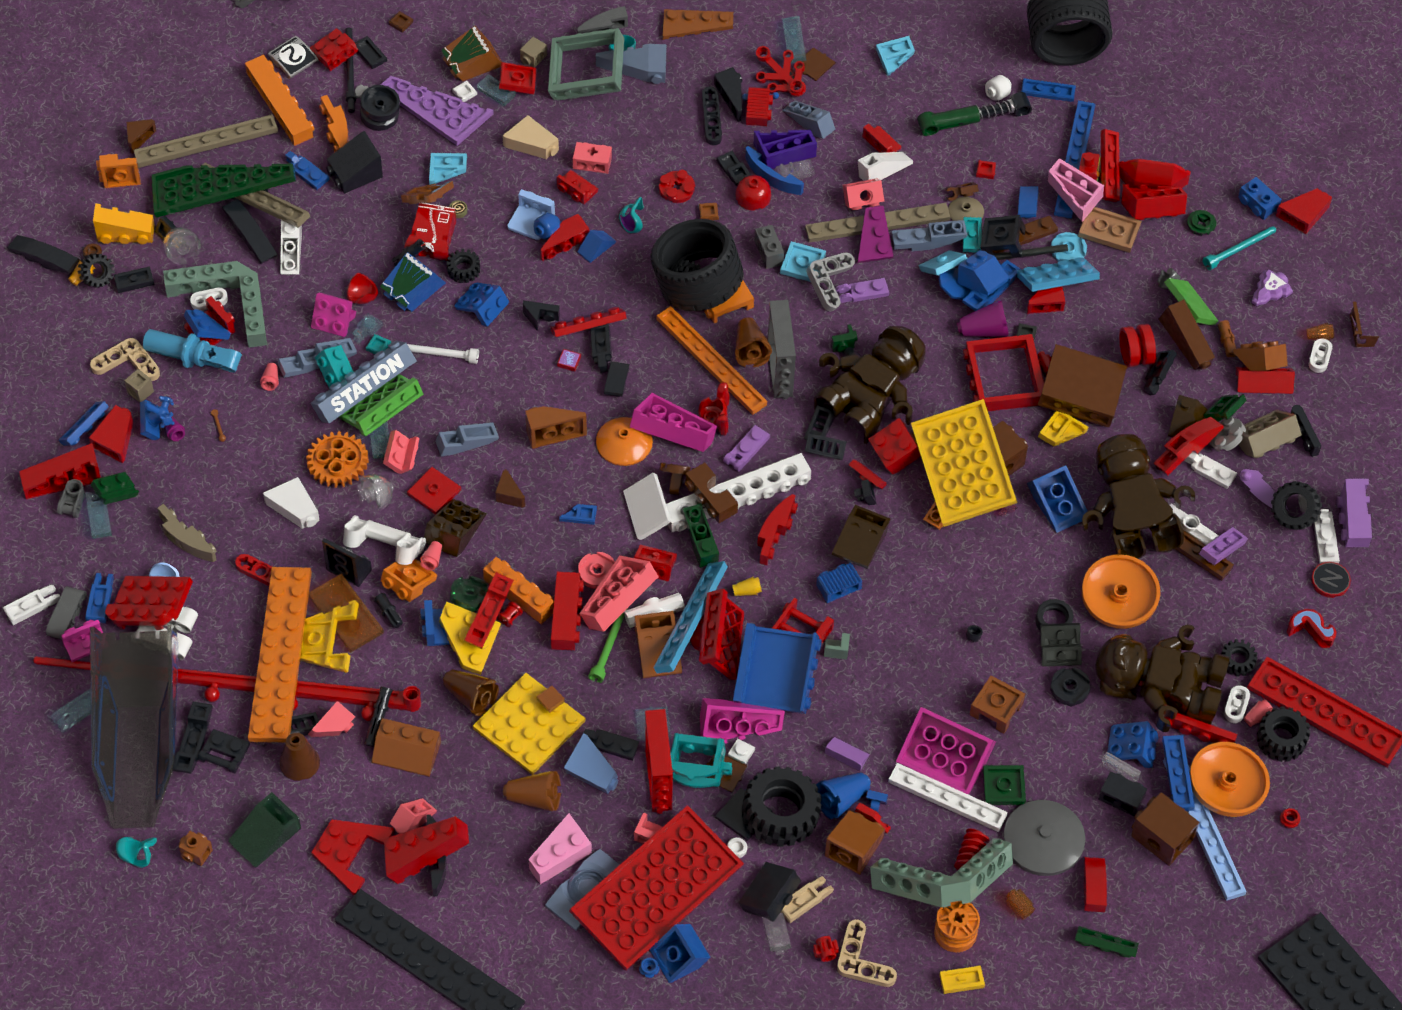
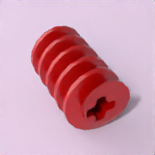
M966 829L964 840L956 858L957 861L954 864L956 870H959L989 843L990 839L988 836L976 829Z

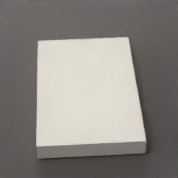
M651 473L623 491L637 539L642 540L671 523L657 474Z

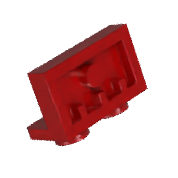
M572 170L564 176L559 174L556 177L558 189L563 193L566 192L571 195V198L576 202L585 204L598 192L596 186Z
M640 545L634 558L650 561L659 576L657 579L669 581L677 554Z

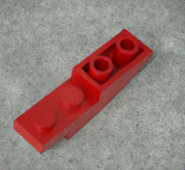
M1212 417L1190 425L1164 445L1166 451L1154 462V465L1168 476L1193 451L1198 454L1224 426Z
M792 494L784 499L764 522L758 535L757 545L763 547L760 554V564L767 565L769 559L773 560L775 554L774 543L778 544L780 535L785 536L786 531L791 530L793 523L791 515L796 514L798 503H795L796 495Z

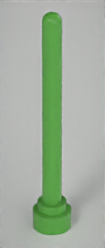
M624 612L614 621L598 663L589 672L588 677L590 680L595 681V678H598L597 682H603L606 675L604 667L622 624Z

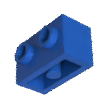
M1257 177L1243 185L1238 196L1242 204L1250 207L1252 212L1263 220L1278 210L1282 200Z

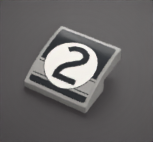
M294 36L267 54L289 79L318 61L317 56L297 36Z

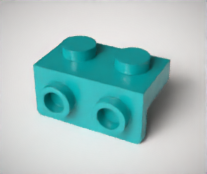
M341 345L324 349L315 356L317 365L329 389L332 384L344 380L345 375L354 372Z

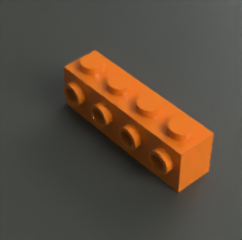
M495 557L483 569L484 581L489 585L496 572L513 579L514 581L506 598L519 605L524 612L541 625L553 614L554 599L549 594H544L540 591L535 583L527 581L522 573L514 571L505 560L501 561Z

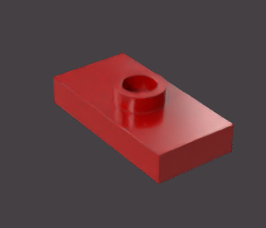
M854 459L850 462L849 465L861 474L859 477L863 481L869 479L870 482L881 489L887 485V482L859 461Z

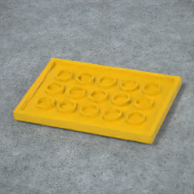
M984 399L911 423L944 527L1017 503Z

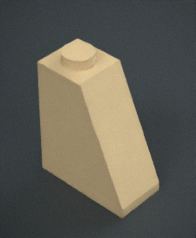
M526 116L503 135V146L547 159L558 152L559 140L530 116Z

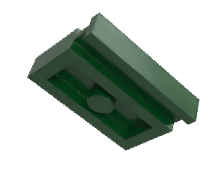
M1242 394L1240 397L1238 395L1221 396L1203 414L1204 418L1212 417L1217 422L1224 418L1228 420L1247 401L1245 395Z
M126 472L95 479L91 483L100 499H103L104 505L133 498L139 493V490L134 488L135 485Z

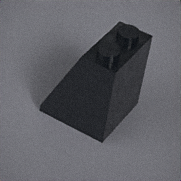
M365 131L358 134L327 158L328 166L326 170L330 177L333 176L335 178L334 183L337 189L341 188L344 194L383 177L381 156Z

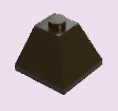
M1179 395L1168 436L1174 437L1190 425L1205 419L1203 414L1208 409L1197 399Z

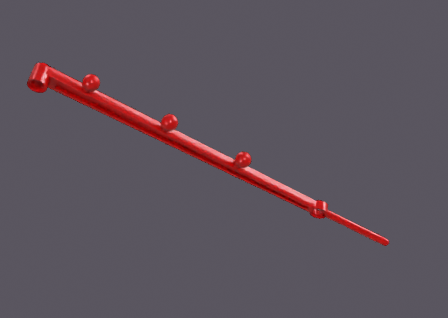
M38 656L33 659L34 664L92 670L93 665L92 662H72L71 660ZM121 659L113 660L110 664L97 663L94 670L97 671L98 668V671L110 672L111 677L114 679L131 677L170 682L172 676V668L126 664ZM117 666L124 668L121 672L113 671ZM173 669L175 683L209 687L204 692V697L209 702H215L219 699L220 692L218 688L248 692L255 691L256 676L178 669L177 677V671ZM297 681L293 711L298 707L296 697L331 702L338 701L339 703L364 705L365 707L362 709L361 715L364 720L371 721L374 711L373 704L377 701L380 689ZM409 686L403 691L393 690L388 703L389 709L409 712L417 711L421 707L419 688Z

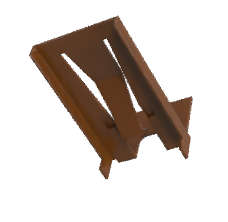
M1353 302L1350 319L1355 346L1374 347L1379 336H1362L1357 302ZM1358 334L1360 339H1366L1364 344H1358Z

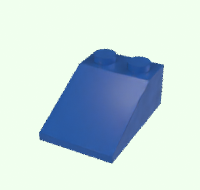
M1066 465L1027 483L1034 500L1056 533L1081 522L1083 515L1088 512Z

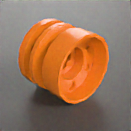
M961 901L950 902L951 906L940 907L938 910L934 929L935 939L947 951L963 952L971 948L976 941L980 916L978 910L971 903L962 904Z

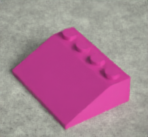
M920 707L896 762L969 795L983 770V765L988 761L996 741Z

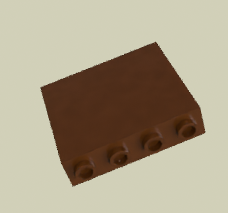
M1055 344L1037 405L1110 428L1127 366Z

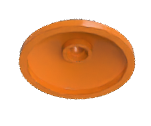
M615 418L606 422L599 429L596 436V447L599 454L612 464L619 466L634 465L644 460L650 453L653 444L652 435L630 428L632 418Z

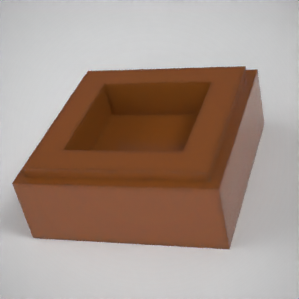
M717 203L699 204L700 219L719 220Z
M550 686L537 696V701L550 713L563 704L565 698L553 686Z

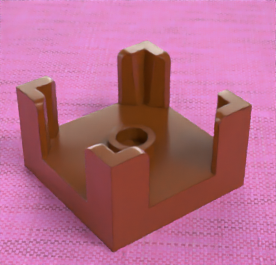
M990 675L971 704L970 716L978 720L980 714L995 721L997 723L996 730L1004 734L1016 710L1019 712L1023 706L1025 693Z

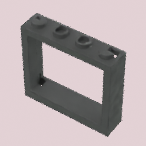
M770 301L767 340L772 348L769 362L774 398H784L785 400L793 397L796 360L789 301Z

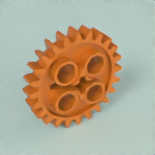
M338 431L337 435L334 436V433L330 432V437L323 434V440L316 438L317 444L311 443L312 449H308V455L306 456L307 468L310 475L314 476V480L319 479L320 484L326 481L327 487H329L331 483H334L335 488H337L338 483H341L342 487H345V482L352 485V479L358 481V475L363 476V470H367V463H369L368 450H366L365 444L361 443V439L356 440L355 435L349 437L348 432H346L342 436L341 432Z

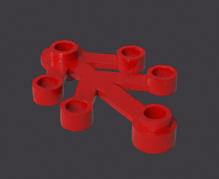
M760 46L757 48V59L766 62L776 72H758L756 74L757 82L765 83L768 80L785 81L787 83L783 85L769 83L767 88L775 87L774 90H770V94L774 92H789L792 96L798 97L805 93L806 85L802 81V72L805 70V65L802 61H797L794 64L795 78L793 79L790 76L791 61L794 59L791 50L783 52L784 64L782 68L771 57L768 47Z

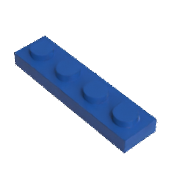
M1183 735L1163 736L1162 742L1172 801L1186 811H1194L1195 805Z

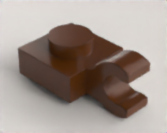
M974 182L945 188L946 191H953L951 197H946L949 201H954L959 194L963 195V197L974 195L973 192L979 191L978 184Z

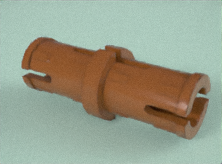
M1220 321L1217 326L1221 334L1220 341L1225 348L1226 357H1235L1236 355L1233 349H1236L1235 336L1231 332L1229 321Z

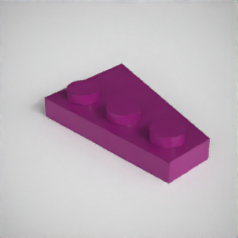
M884 206L865 208L857 263L893 258Z

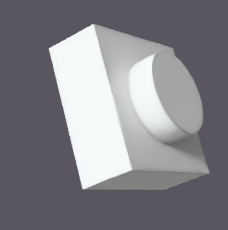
M737 738L728 753V757L746 765L755 751V747Z

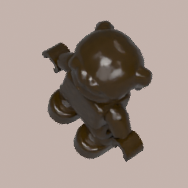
M1187 624L1179 629L1177 636L1160 640L1153 647L1149 658H1147L1148 652L1144 644L1134 641L1127 634L1116 635L1107 640L1100 648L1095 669L1100 680V690L1107 696L1136 700L1137 695L1132 689L1139 685L1140 680L1143 681L1140 695L1144 697L1145 703L1154 713H1158L1155 719L1156 727L1162 732H1168L1171 727L1170 721L1164 717H1169L1172 720L1176 718L1177 713L1211 725L1218 709L1222 690L1210 686L1202 690V683L1221 688L1230 657L1217 653L1212 657L1200 656L1196 652H1190L1195 643L1193 640L1185 639V637H1190L1195 628Z

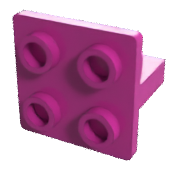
M320 292L317 293L311 328L345 337L348 332L349 322L356 316V311L351 310L352 301Z
M99 620L86 621L83 623V626L77 629L74 627L67 629L61 635L63 646L67 650L72 662L92 654L91 633L97 637L96 642L92 640L95 644V649L96 643L98 645L97 652L109 647Z

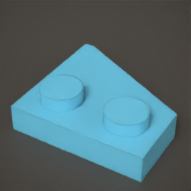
M909 36L876 44V51L887 76L899 68L915 52Z
M431 153L429 185L466 173L467 154Z

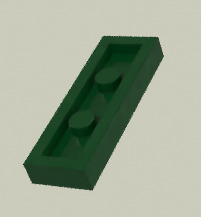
M1081 926L1078 927L1075 938L1082 945L1097 946L1105 952H1118L1121 956L1127 958L1131 956L1136 957L1139 943Z

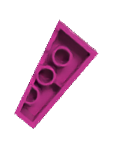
M651 393L634 409L630 428L704 452L713 442L717 425Z

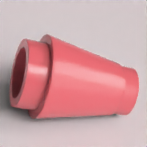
M275 363L267 364L260 379L261 387L264 390L272 391L279 384L278 366Z
M433 541L421 556L420 564L424 569L432 571L438 567L442 550L441 543Z
M1265 699L1258 701L1244 717V721L1252 727L1261 722L1263 716L1268 711L1271 712L1273 707Z

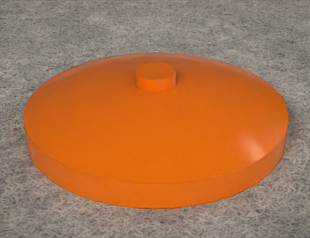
M1110 555L1096 561L1086 572L1082 583V599L1088 612L1100 623L1113 628L1126 629L1143 624L1154 614L1160 599V585L1153 570L1143 561L1128 555Z
M1217 742L1204 747L1193 759L1189 770L1192 791L1195 797L1207 809L1223 816L1240 817L1256 811L1263 804L1270 788L1269 773L1263 761L1253 751L1237 743Z

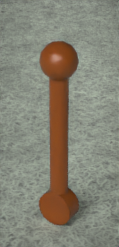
M213 409L211 415L215 419L219 432L218 439L224 442L226 436L222 433L218 419V410Z

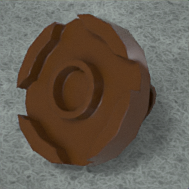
M660 462L659 470L672 473L669 494L679 495L683 475H686L691 467L677 464H667V467H665L666 463Z

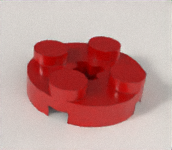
M672 171L660 177L659 192L665 200L668 199L673 201V203H682L692 197L695 191V182L688 175L687 171ZM676 184L680 185V189L678 190L677 188L672 187H674V185Z

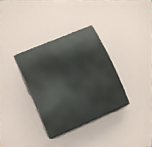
M1080 623L1040 624L1042 667L1082 664Z

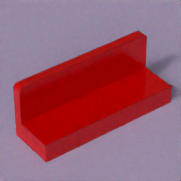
M1236 367V376L1238 377L1237 391L1239 393L1292 394L1294 392L1295 371L1292 368L1250 371L1247 367Z

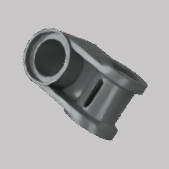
M72 479L66 483L58 503V514L62 515L65 513L78 518L85 498V491L80 480Z

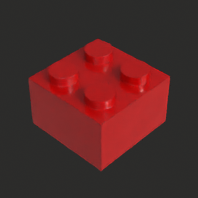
M900 418L868 439L885 467L892 474L898 473L921 457L916 439Z

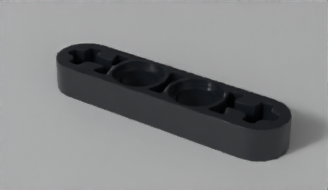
M709 86L702 91L705 137L708 144L715 146L722 141L719 97L717 89ZM708 93H711V95H712V100H710V101H709V95H708ZM714 107L716 110L709 112L707 108ZM715 121L717 125L711 126L708 122ZM712 131H715L716 139H712Z

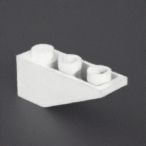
M903 152L871 153L858 160L859 177L863 181L875 178L882 180L913 164V160Z
M282 220L281 274H299L302 225L297 228Z

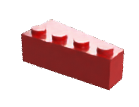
M92 443L19 471L26 499L64 491L66 483L72 479L80 480L82 485L85 486L91 484L92 480L101 478Z

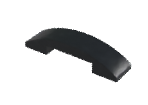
M192 702L186 731L179 752H176L171 771L189 774L193 772L209 727L212 704Z
M426 815L427 825L436 823L431 815ZM445 855L438 859L439 869L431 870L433 897L438 896L444 884L447 868V858Z

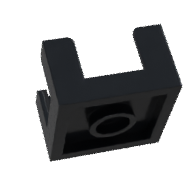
M1020 215L985 218L981 250L994 256L992 251L1009 249L1013 258L1022 257L1023 250L1019 243V234L1021 231L1022 235H1025L1026 228Z

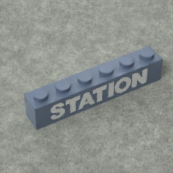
M401 341L390 343L388 349L376 353L371 361L362 363L358 370L345 375V379L341 382L332 384L327 392L318 394L315 400L311 402V405L319 419L324 423H331L414 364L417 360L407 343Z

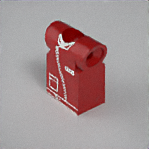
M419 203L412 233L407 238L404 248L411 246L418 239L424 241L423 245H426V249L416 256L426 257L425 255L429 254L430 258L447 261L449 245L456 225L455 208Z

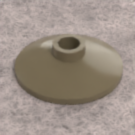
M971 197L956 198L948 207L950 218L953 221L963 220L964 217L983 218L984 216L982 204Z

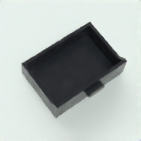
M766 862L738 903L743 911L774 922L784 906L789 905L791 902L792 894L801 880L794 869Z

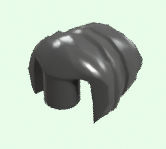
M1169 268L1167 273L1161 270L1157 281L1158 287L1168 289L1164 282L1168 278L1180 280L1181 276L1173 268Z

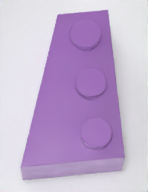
M1345 479L1341 494L1337 497V508L1341 509L1339 524H1343L1341 540L1345 541L1346 547H1369L1372 539L1371 514H1368L1367 503H1370V496H1366L1369 479Z

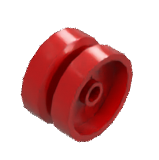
M1140 324L1136 326V329L1132 326L1122 327L1119 332V345L1125 366L1127 368L1137 367L1140 362L1143 365L1154 364L1156 345L1150 325Z

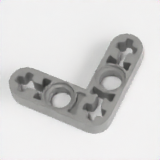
M841 253L816 260L807 267L806 272L823 308L829 312L836 310L841 302L829 276L848 271L855 264V259L850 253ZM828 262L834 265V270L828 268ZM820 283L826 284L827 290H823L820 287Z

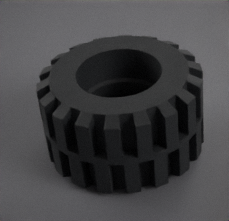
M1297 481L1285 483L1273 494L1271 512L1274 513L1273 517L1285 528L1294 530L1305 529L1312 526L1318 520V516L1321 515V497L1317 494L1316 489L1312 488L1309 484ZM1294 494L1302 495L1307 501L1306 512L1300 517H1293L1286 510V502Z
M1276 707L1263 716L1257 732V742H1259L1258 746L1260 749L1264 748L1263 753L1265 755L1270 754V759L1274 760V757H1277L1278 761L1282 762L1283 758H1286V762L1291 761L1292 757L1294 760L1297 759L1299 754L1302 755L1310 736V725L1306 723L1307 719L1305 716H1300L1301 712L1298 710L1294 712L1293 708L1290 707L1289 709L1280 707L1278 710ZM1278 728L1286 729L1294 738H1280L1275 734L1274 730Z

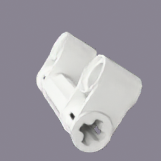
M356 515L344 526L343 544L350 548L358 547L369 537L396 546L395 560L402 565L411 564L423 552L426 544V539L423 537L417 538L411 536L408 532L371 520L365 521L359 519Z

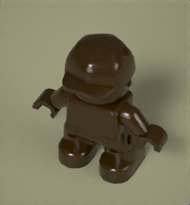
M889 326L879 334L878 342L874 344L871 355L867 353L861 357L853 354L840 357L839 360L833 353L823 354L819 359V366L823 368L826 365L833 366L830 367V378L836 376L839 369L845 373L838 376L831 385L822 387L814 396V410H816L817 405L821 406L827 401L833 407L835 417L843 411L846 414L844 416L845 424L853 418L863 427L865 444L869 442L868 439L877 433L885 409L891 400L894 405L892 419H896L897 414L902 413L906 415V424L910 425L913 409L907 400V389L899 381L907 379L913 373H918L925 360V344L912 330L902 326Z
M1134 434L1115 435L1099 444L1096 452L1097 469L1105 483L1109 485V491L1101 494L1093 510L1083 515L1082 525L1083 530L1086 531L1088 523L1096 521L1098 522L1099 529L1103 530V517H1106L1112 509L1114 515L1112 539L1116 555H1128L1140 559L1146 554V547L1140 530L1150 529L1157 552H1169L1183 544L1184 531L1179 517L1173 513V508L1164 498H1173L1174 505L1180 509L1181 500L1179 498L1186 496L1190 501L1195 502V492L1186 485L1177 488L1166 479H1154L1153 475L1148 473L1150 457L1148 456L1146 446Z

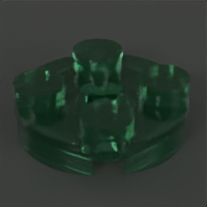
M469 576V579L460 577L451 585L450 601L459 607L476 612L488 591V585L482 579L474 576Z

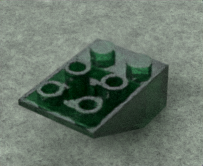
M271 792L255 806L228 842L256 868L301 829L300 819Z

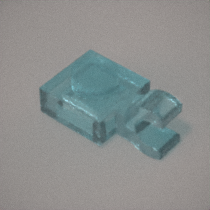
M368 313L357 324V329L353 332V335L356 337L353 340L360 343L367 335L372 338L383 326V322Z

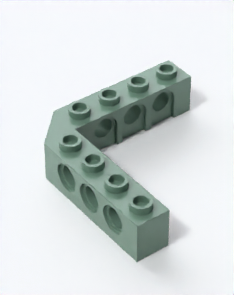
M238 261L163 271L167 298L175 297L179 294H194L213 288H241L248 346L267 345L258 274Z
M992 839L952 876L926 870L922 867H914L906 863H899L888 858H880L870 867L872 889L938 907L951 906L950 902L961 901L962 904L971 903L1013 864L1012 843L1002 839Z

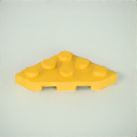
M446 602L439 623L444 628L447 639L459 658L461 667L481 675L501 623L495 621L483 648H478L464 641L477 613Z

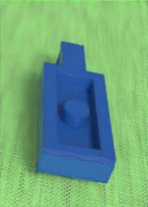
M291 151L285 154L286 161L293 164L295 174L314 189L318 190L330 180L327 174L301 155L297 157Z

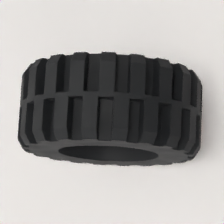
M781 766L774 767L773 770L767 768L763 770L762 774L757 773L747 785L742 805L744 824H748L747 829L750 833H755V837L760 841L762 839L765 840L766 844L771 845L775 843L780 847H783L784 844L792 846L795 845L796 841L798 843L804 841L806 837L813 833V829L816 828L821 810V795L816 784H811L812 779L807 775L803 776V772L799 770L793 771L790 767L781 769ZM772 797H785L793 801L800 811L791 816H779L770 812L763 802Z

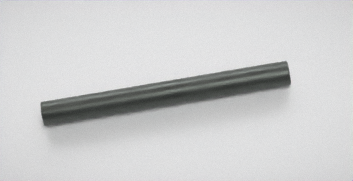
M1062 244L1024 249L1022 257L1068 251V245ZM1010 251L995 253L997 260L1013 258Z

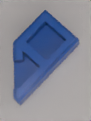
M577 504L572 510L564 515L562 514L559 521L595 525L597 506Z

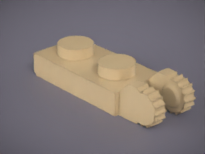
M823 876L812 883L809 882L792 894L791 902L789 905H785L781 911V914L789 923L799 918L833 892L832 886L826 887L819 893L816 890L826 882Z

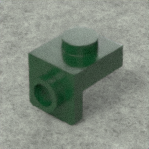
M851 324L847 325L846 334L832 336L831 348L833 352H843L848 347L855 348V341L858 338L856 330L852 329Z

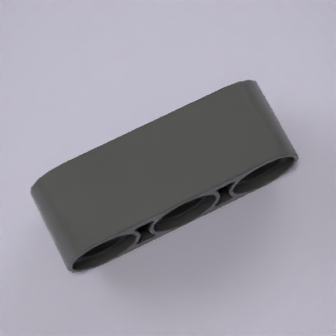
M69 586L64 588L47 625V636L62 640L61 635L67 629L73 628L76 616L78 617L83 607L81 604L83 600H86V591Z

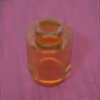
M1013 889L1006 895L1007 900L1005 903L1023 920L1035 911L1034 903L1021 889L1017 891Z

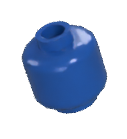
M545 213L536 218L533 224L535 234L541 239H549L560 227L559 218L552 213Z

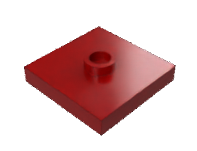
M502 62L499 89L534 95L536 68Z
M431 467L407 491V495L436 515L461 491V486L434 467Z

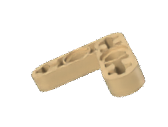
M134 338L124 340L96 356L90 362L92 372L97 375L104 374L129 359L136 369L142 371L152 381L157 380L160 376L157 364ZM113 354L120 355V358L117 360H112L110 357ZM140 357L146 358V361L143 363L136 362ZM148 366L152 372L154 371V374L148 373L146 367Z
M852 920L847 926L838 960L837 970L839 974L847 978L884 987L893 986L897 979V973L892 967L859 959L866 926L860 920ZM855 926H859L860 931H858L856 939L852 938L853 929ZM853 944L857 947V951L850 953L846 950V946ZM846 963H849L851 967L848 971L844 970ZM856 965H859L858 974L855 973ZM863 968H870L873 974L871 976H864L861 970ZM876 970H880L878 979L875 978ZM886 973H890L891 978L888 981L884 980Z

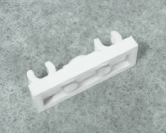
M1321 509V515L1313 523L1319 564L1324 562L1339 564L1332 512H1329V509Z

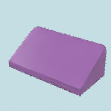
M835 737L825 748V754L859 771L870 755Z

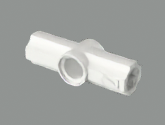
M1170 505L1173 508V513L1179 517L1183 530L1203 544L1207 545L1219 537V535L1202 525L1197 516L1188 515L1176 508L1175 505Z
M679 593L661 599L653 597L646 600L641 606L624 611V616L628 626L632 628L634 627V616L667 611H674L676 613L684 610L685 605Z

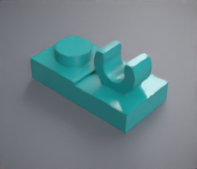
M964 217L967 237L963 239V252L976 253L981 250L982 218Z

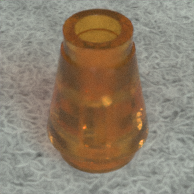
M1327 322L1306 329L1307 339H1326L1330 341V339L1334 338L1333 324H1328Z

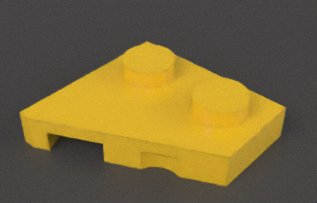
M1056 411L1040 431L1038 437L1052 446H1057L1085 434L1089 427L1070 415Z

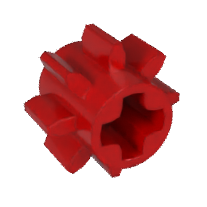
M830 936L818 938L816 945H813L815 958L821 957L823 962L835 959L836 953H839L837 940L831 941Z

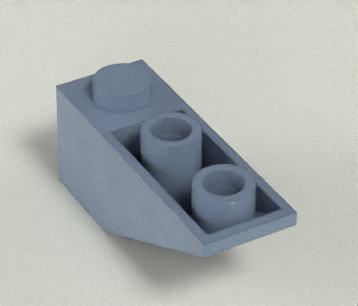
M798 101L789 103L783 109L787 115L803 128L811 130L813 136L824 139L835 130L829 111Z

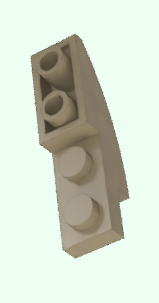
M164 504L157 508L159 517L164 522L162 524L163 532L170 541L195 557L211 562L216 561L215 553L217 551L212 543L208 544L206 542L205 536L200 530L197 531L193 525L187 528L183 521L179 522L176 519L175 512L171 508L168 509Z

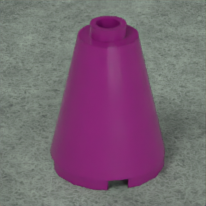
M1002 300L961 317L960 322L957 323L958 331L963 333V336H1009Z

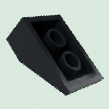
M324 538L322 545L326 570L360 587L372 570L371 561L364 555L356 554L347 546L343 547Z

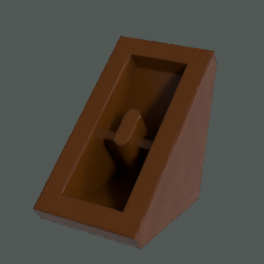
M154 120L126 122L128 144L132 154L134 153L133 150L139 149L156 132Z
M507 469L503 470L495 492L496 502L521 508L525 507V496Z

